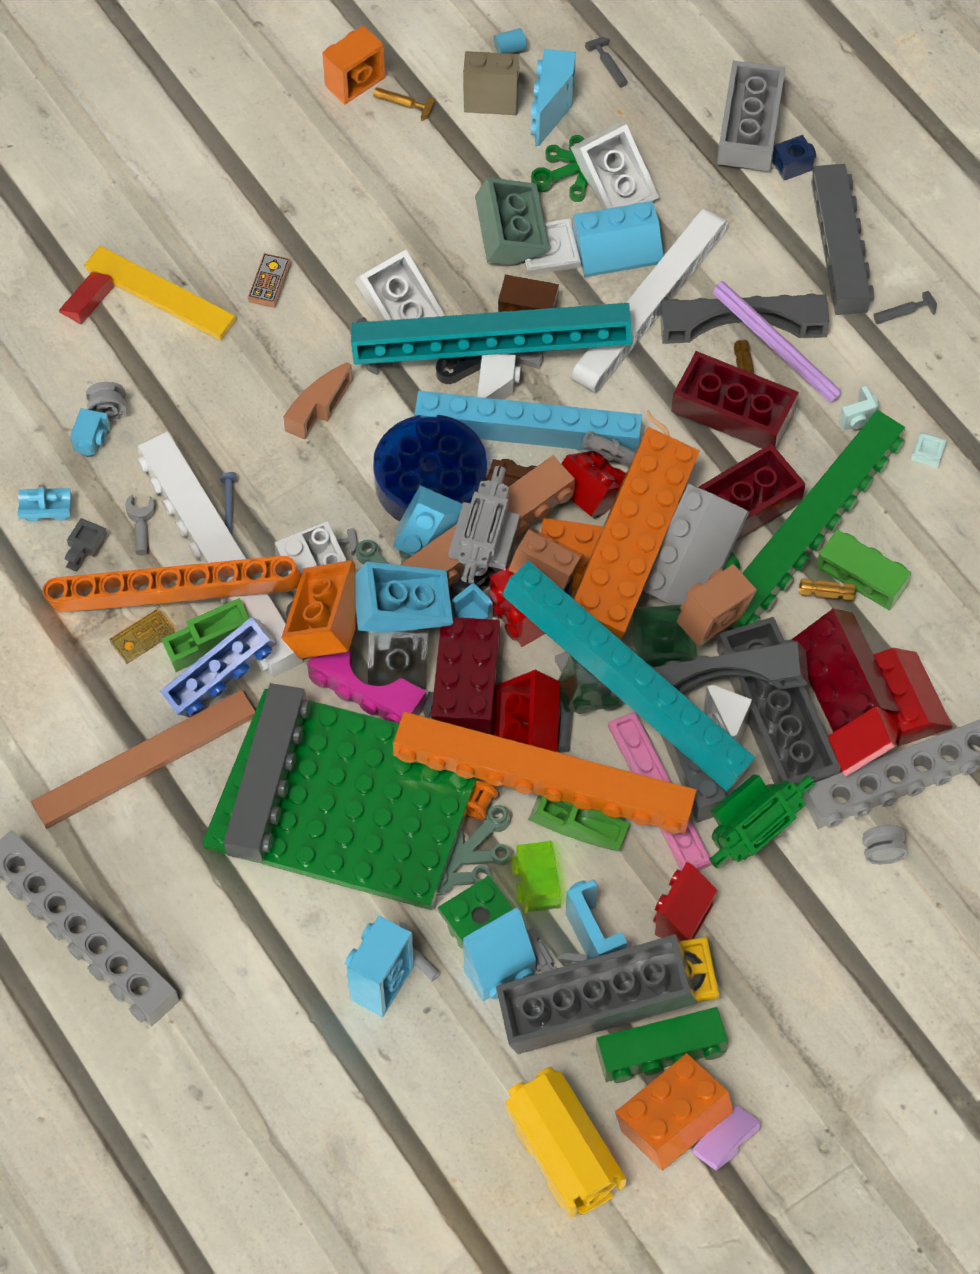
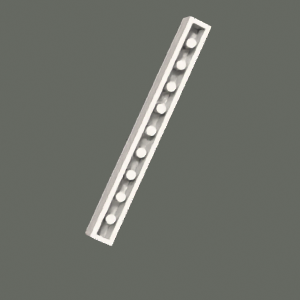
M168 431L138 445L140 457L136 458L137 463L143 474L148 472L151 479H149L154 493L162 495L164 499L162 504L169 516L174 515L177 522H175L180 536L182 538L187 537L190 541L188 547L195 559L200 558L202 563L246 559ZM254 575L252 579L255 580L258 578L256 575ZM228 576L224 582L231 581L234 576ZM267 593L219 598L222 604L240 598L249 618L259 619L277 642L271 647L273 652L262 661L257 659V663L262 671L267 669L271 677L274 678L303 663V659H299L282 640L281 637L286 623Z

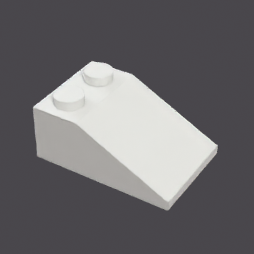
M616 123L570 147L582 174L604 209L649 202L659 198L627 124Z
M407 250L400 252L360 275L355 280V284L368 306L380 321L445 316Z

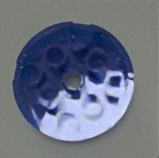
M420 415L400 421L383 435L374 452L373 473L376 495L382 507L399 522L420 485L461 504L463 502L471 504L473 494L478 492L480 482L486 481L487 478L486 451L478 435L461 421L444 415L420 418Z

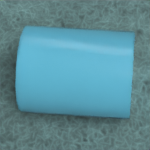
M521 28L494 35V44L498 53L511 54L526 50L527 48L525 35Z

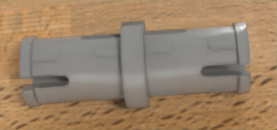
M588 431L582 442L583 448L601 454L608 461L615 460L628 467L636 451L619 444V441L614 438L610 440L593 431Z

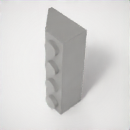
M688 484L670 522L642 591L680 608L687 600V592L691 587L699 582L703 585L709 581V577L716 570L724 568L749 511Z

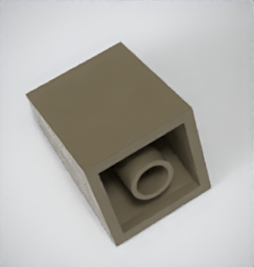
M465 51L463 70L465 113L516 115L520 77L519 54Z

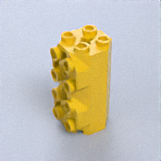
M547 1067L535 1076L536 1079L527 1084L520 1082L508 1090L510 1098L505 1101V1110L514 1123L515 1133L525 1150L533 1155L545 1175L547 1187L559 1207L564 1208L571 1218L575 1217V1214L578 1212L580 1215L587 1214L614 1197L611 1193L613 1188L617 1186L618 1190L621 1191L626 1186V1177L562 1072H555L552 1067Z

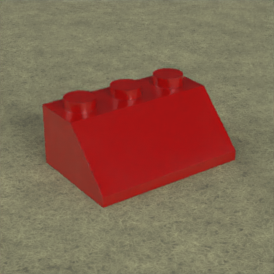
M893 647L873 654L901 711L895 715L900 720L896 739L897 747L952 729L953 726L917 652Z
M535 669L496 685L491 735L557 752L560 681Z

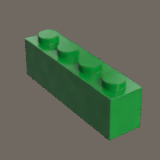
M714 1007L596 1037L595 1048L605 1082L614 1080V1083H622L630 1080L633 1075L644 1073V1075L657 1074L662 1071V1068L672 1066L686 1053L694 1060L705 1058V1060L716 1059L722 1056L723 1052H726L728 1039L718 1008Z

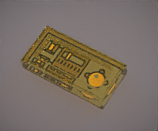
M156 609L109 640L123 661L128 664L161 643V638L173 634L175 631L161 611Z

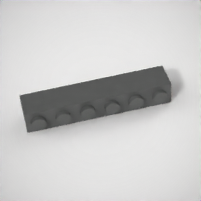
M846 164L813 166L811 186L835 315L868 313L869 304L871 301H874L873 285H868L870 268L869 263H864L863 258L866 249L864 240H860L859 234H861V220L855 216L857 199L856 196L851 195V190L853 189L852 174H847Z
M269 684L223 843L228 856L263 862L265 853L271 851L273 845V834L271 832L273 825H278L281 815L280 800L281 797L285 798L287 795L288 780L286 779L288 772L293 771L295 767L296 744L300 745L302 742L303 727L301 726L303 719L308 718L311 709V702L307 700L305 689Z

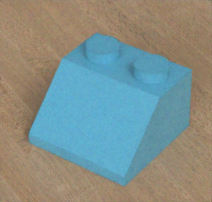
M420 485L395 529L393 548L413 556L457 524L463 504Z

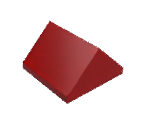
M875 706L828 735V740L842 773L848 776L894 748L900 720L895 715Z

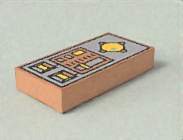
M263 254L248 295L250 303L275 308L291 265L289 258Z

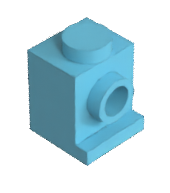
M80 408L70 436L74 451L85 456L96 455L99 445L102 446L104 444L106 433H109L111 429L108 414Z

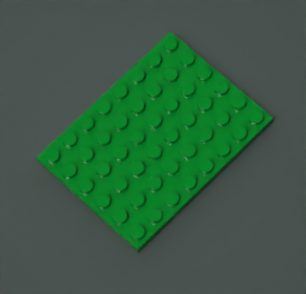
M264 689L203 839L202 845L205 849L227 854L223 843L268 689ZM308 700L311 702V709L308 718L303 719L301 726L303 727L302 742L300 745L296 744L295 767L293 771L288 772L286 779L288 780L287 795L285 798L281 797L280 800L281 815L278 825H273L271 832L273 834L271 851L265 853L263 862L249 861L432 910L465 819L468 802L471 800L476 788V780L479 779L474 777L470 779L463 778L455 772L448 770H433L426 764L418 762L406 763L393 756V743L399 723Z

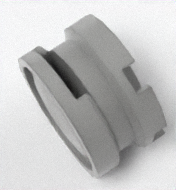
M99 382L87 389L86 397L89 401L87 410L108 414L109 421L120 419V414H126L125 389L122 385L115 382Z
M884 825L865 831L862 841L864 846L867 847L864 851L866 861L872 864H890L903 860L908 854L907 846L903 843L905 840L903 828L894 825Z

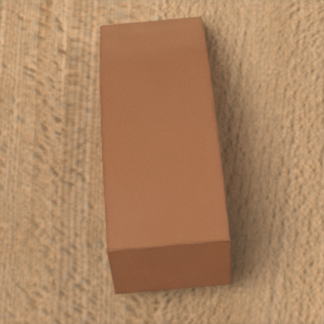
M346 362L330 370L300 394L283 416L285 432L306 439L317 418L326 422L329 421L353 379L350 363Z

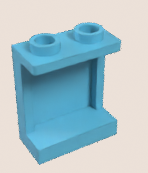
M595 880L575 883L567 891L565 914L585 954L588 955V959L627 948V941L622 932L604 939L590 911L596 907L597 883Z

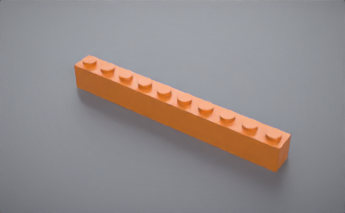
M404 711L393 743V756L406 763L418 762L426 764L433 770H448L455 772L463 778L470 779L474 777L482 779L492 786H508L522 794H538L552 802H568L582 810L594 809L603 812L608 817H624L631 819L638 825L647 826L650 824L661 827L664 831L672 834L679 832L685 834L697 790Z

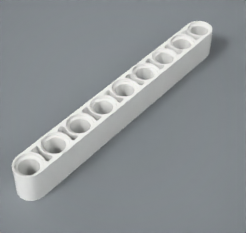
M703 208L626 302L630 306L632 345L590 347L576 364L571 375L572 380L595 393L602 388L659 317L661 301H668L675 297L722 238L728 227L726 219L706 208Z

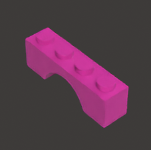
M351 650L349 652L312 657L307 663L308 676L315 685L321 688L327 687L333 690L342 700H351L360 705L361 709L370 715L377 714L388 721L400 724L403 711L420 715L427 701L425 690L403 678L384 686H373L360 681L351 670Z

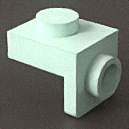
M867 385L860 388L858 403L842 407L839 424L843 431L852 428H862L879 408L876 395L870 393Z

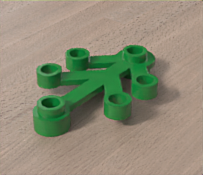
M574 135L570 138V151L561 149L558 145H549L546 148L545 158L548 162L557 163L563 160L570 162V164L553 171L544 167L534 169L531 173V183L537 185L538 192H545L552 186L553 182L579 172L575 184L570 187L569 197L574 202H581L585 199L587 180L582 174L570 148L574 146V143H580L585 140L582 136ZM579 191L581 192V194H575L573 192Z

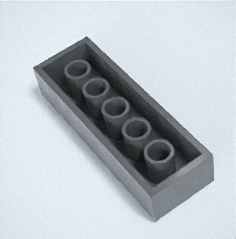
M770 617L719 633L716 650L719 655L728 650L737 652L747 651L755 645H764L766 647L778 645L784 638L775 618ZM728 677L736 694L752 699L748 724L774 784H780L785 780L796 785L806 775H809L813 782H818L840 773L841 768L805 686L780 690L767 682L755 678Z
M676 934L496 986L508 1043L517 1054L697 1004L683 946Z

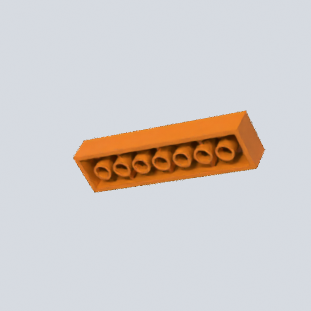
M651 427L646 429L637 446L573 596V599L620 640L626 631L700 450Z

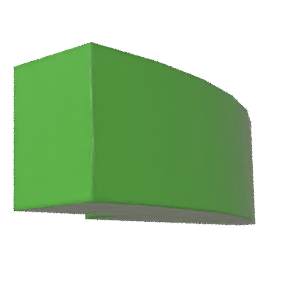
M240 598L186 621L188 627L161 638L175 672L197 662L250 619Z
M538 795L528 820L564 836L614 851L620 850L630 825L619 818L608 817L601 811L594 809L582 810L568 802L549 801L541 795Z

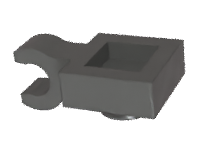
M80 518L67 539L68 546L71 548L65 555V560L69 561L66 568L77 572L83 562L85 553L94 556L107 535L106 528Z

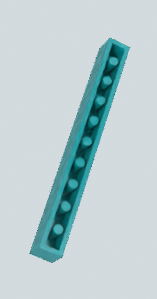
M629 303L352 323L351 327L354 365L632 345Z
M529 560L510 577L502 594L504 598L725 791H728L747 771L755 759L750 752Z

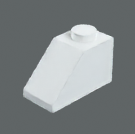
M482 355L477 397L504 400L513 394L514 383L520 382L521 366H516V355Z

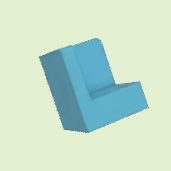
M473 582L452 599V616L492 619L493 602Z

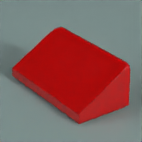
M91 272L59 309V313L81 325L114 287L112 277L108 274Z

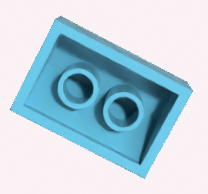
M653 201L573 215V231L584 278L657 265L664 257L660 226Z

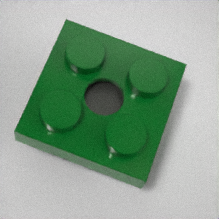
M490 875L438 907V912L447 923L451 936H455L460 948H463L464 937L513 910V907Z

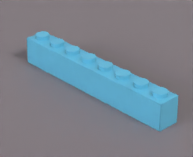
M418 391L414 419L415 432L591 451L583 448L582 445L583 438L588 431H593L610 440L614 438L619 441V444L636 450L640 442L642 414Z

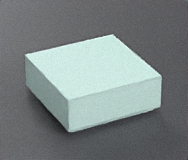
M919 432L911 460L938 468L947 440Z

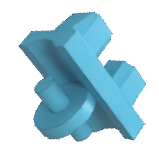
M41 484L38 489L19 490V519H26L27 521H38L40 518L67 520L71 516L70 488L47 489L45 484Z

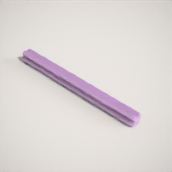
M723 281L715 286L713 294L829 402H833L839 397L841 390Z

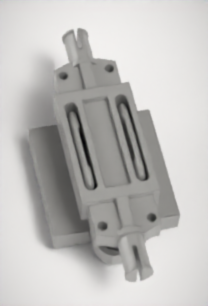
M495 466L491 481H481L478 492L473 494L471 504L463 502L448 554L449 558L458 559V562L464 564L465 569L461 579L466 583L467 579L468 583H473L475 576H481L486 573L488 566L506 570L520 522V514L507 512L509 487L502 483L506 473L504 467H501L499 472V466Z

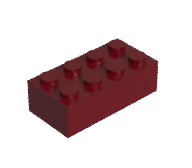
M695 351L673 393L671 412L760 448H764L770 443L777 448L796 411L799 392Z
M770 443L698 488L749 511L737 538L739 540L803 500L806 483L774 445Z
M832 608L791 639L795 642L798 641L806 650L808 679L833 732L875 706L893 715L901 712L853 612Z
M452 617L453 624L451 626L440 627L431 719L491 735L500 645V620Z

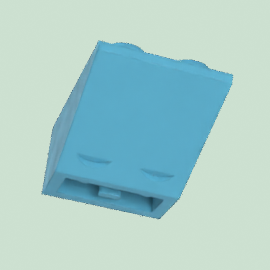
M544 49L543 60H538L536 76L538 77L534 84L535 99L532 102L531 135H535V146H540L572 107L576 52Z

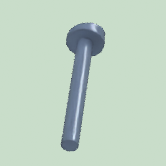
M227 472L220 476V481L225 483V525L232 535V483L237 481V476L235 472Z

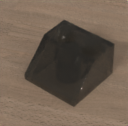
M430 628L388 633L369 631L368 684L384 686L403 678L421 689H426Z

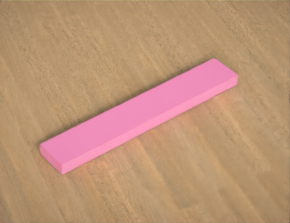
M636 712L608 722V728L631 772L671 783ZM690 818L685 834L680 832L676 834L668 833L659 827L681 871L686 862L693 864L698 871L711 866L710 857Z

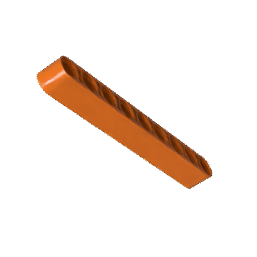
M273 556L55 577L45 583L43 595L56 611L74 612L287 592L298 587L302 574L294 560L289 556ZM292 570L289 575L281 577L283 572ZM257 573H263L260 578L252 579ZM228 576H234L231 581L224 582ZM206 578L202 584L196 585L198 580ZM177 581L173 587L167 588L171 582ZM149 584L144 590H139L142 585ZM120 586L117 592L111 593L115 587ZM92 589L88 595L83 596L85 591ZM64 591L61 597L55 599L58 593Z

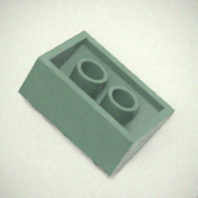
M487 177L475 195L487 263L512 266L526 259H532L548 253L549 245L537 185L535 183Z

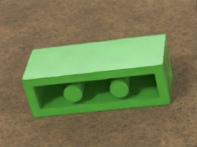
M838 529L819 553L816 566L817 569L843 584L856 585L858 593L889 611L907 588L911 576V571L907 570L903 564L891 561L877 549L867 547L860 543L853 535L843 533Z

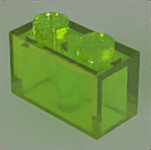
M552 841L516 845V856L511 857L513 875L519 874L520 884L515 885L517 903L523 902L525 913L561 908V891Z

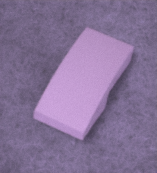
M738 1105L733 1107V1113L702 1137L693 1148L692 1153L716 1171L737 1156L738 1147L760 1129L761 1122Z

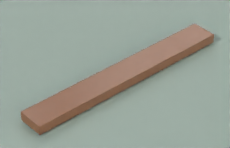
M240 690L32 800V805L47 829L252 720L255 710L243 691Z

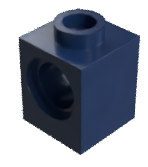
M800 135L774 145L772 162L785 181L812 171L816 151L814 146L807 142L804 135Z

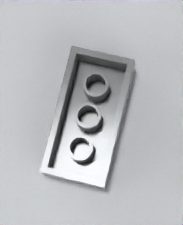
M733 60L717 164L770 171L785 67Z

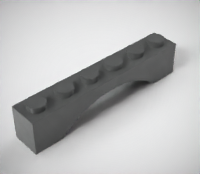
M810 293L796 296L784 294L771 297L752 296L742 298L771 326L785 330L798 338L827 337L830 321L826 294L817 295ZM698 298L695 300L670 299L668 301H661L660 324L662 344L690 343L699 335L713 328L743 322L719 299Z
M783 640L778 645L769 647L755 645L750 647L749 650L741 652L728 650L714 657L696 656L692 661H668L664 666L652 667L682 694L704 682L733 676L755 678L767 682L780 690L809 685L806 650L798 641L795 642L794 640Z

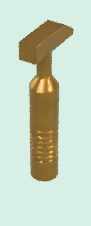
M378 87L375 88L373 97L408 108L417 107L423 109L421 121L429 118L435 104V98L429 97L426 104L416 102L412 97Z

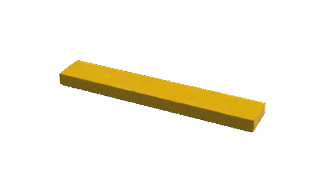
M100 245L84 264L85 270L88 272L110 275L113 285L219 340L223 339L236 322L235 315Z

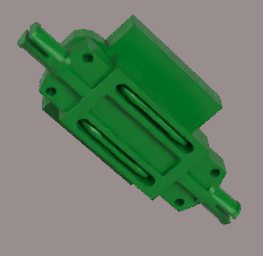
M753 774L710 811L718 824L712 833V840L717 848L720 849L709 858L711 864L715 868H719L728 858L740 862L742 859L746 860L750 855L756 854L797 818L795 814L805 806L803 794L815 786L813 779L806 775L796 785L785 780L780 784L765 785L759 775Z

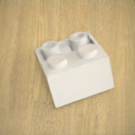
M328 521L274 542L275 556H289L292 558L301 574L303 568L347 561ZM292 570L283 572L284 576L289 575ZM297 588L295 590H292L294 596Z

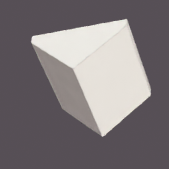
M710 685L706 689L703 712L740 744L748 724L752 699L718 686Z

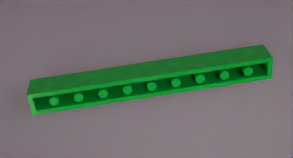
M876 410L743 571L742 574L756 588V592L743 617L728 627L727 630L758 622L761 619L759 617L764 610L768 612L773 607L779 591H786L794 578L792 575L797 570L802 571L810 559V553L813 550L817 552L822 547L828 531L831 530L833 532L839 526L842 520L841 515L845 511L850 512L858 501L857 496L861 491L865 493L874 481L873 476L877 472L882 473L890 461V455L892 453L897 454L905 443V439H903L905 426L881 411Z

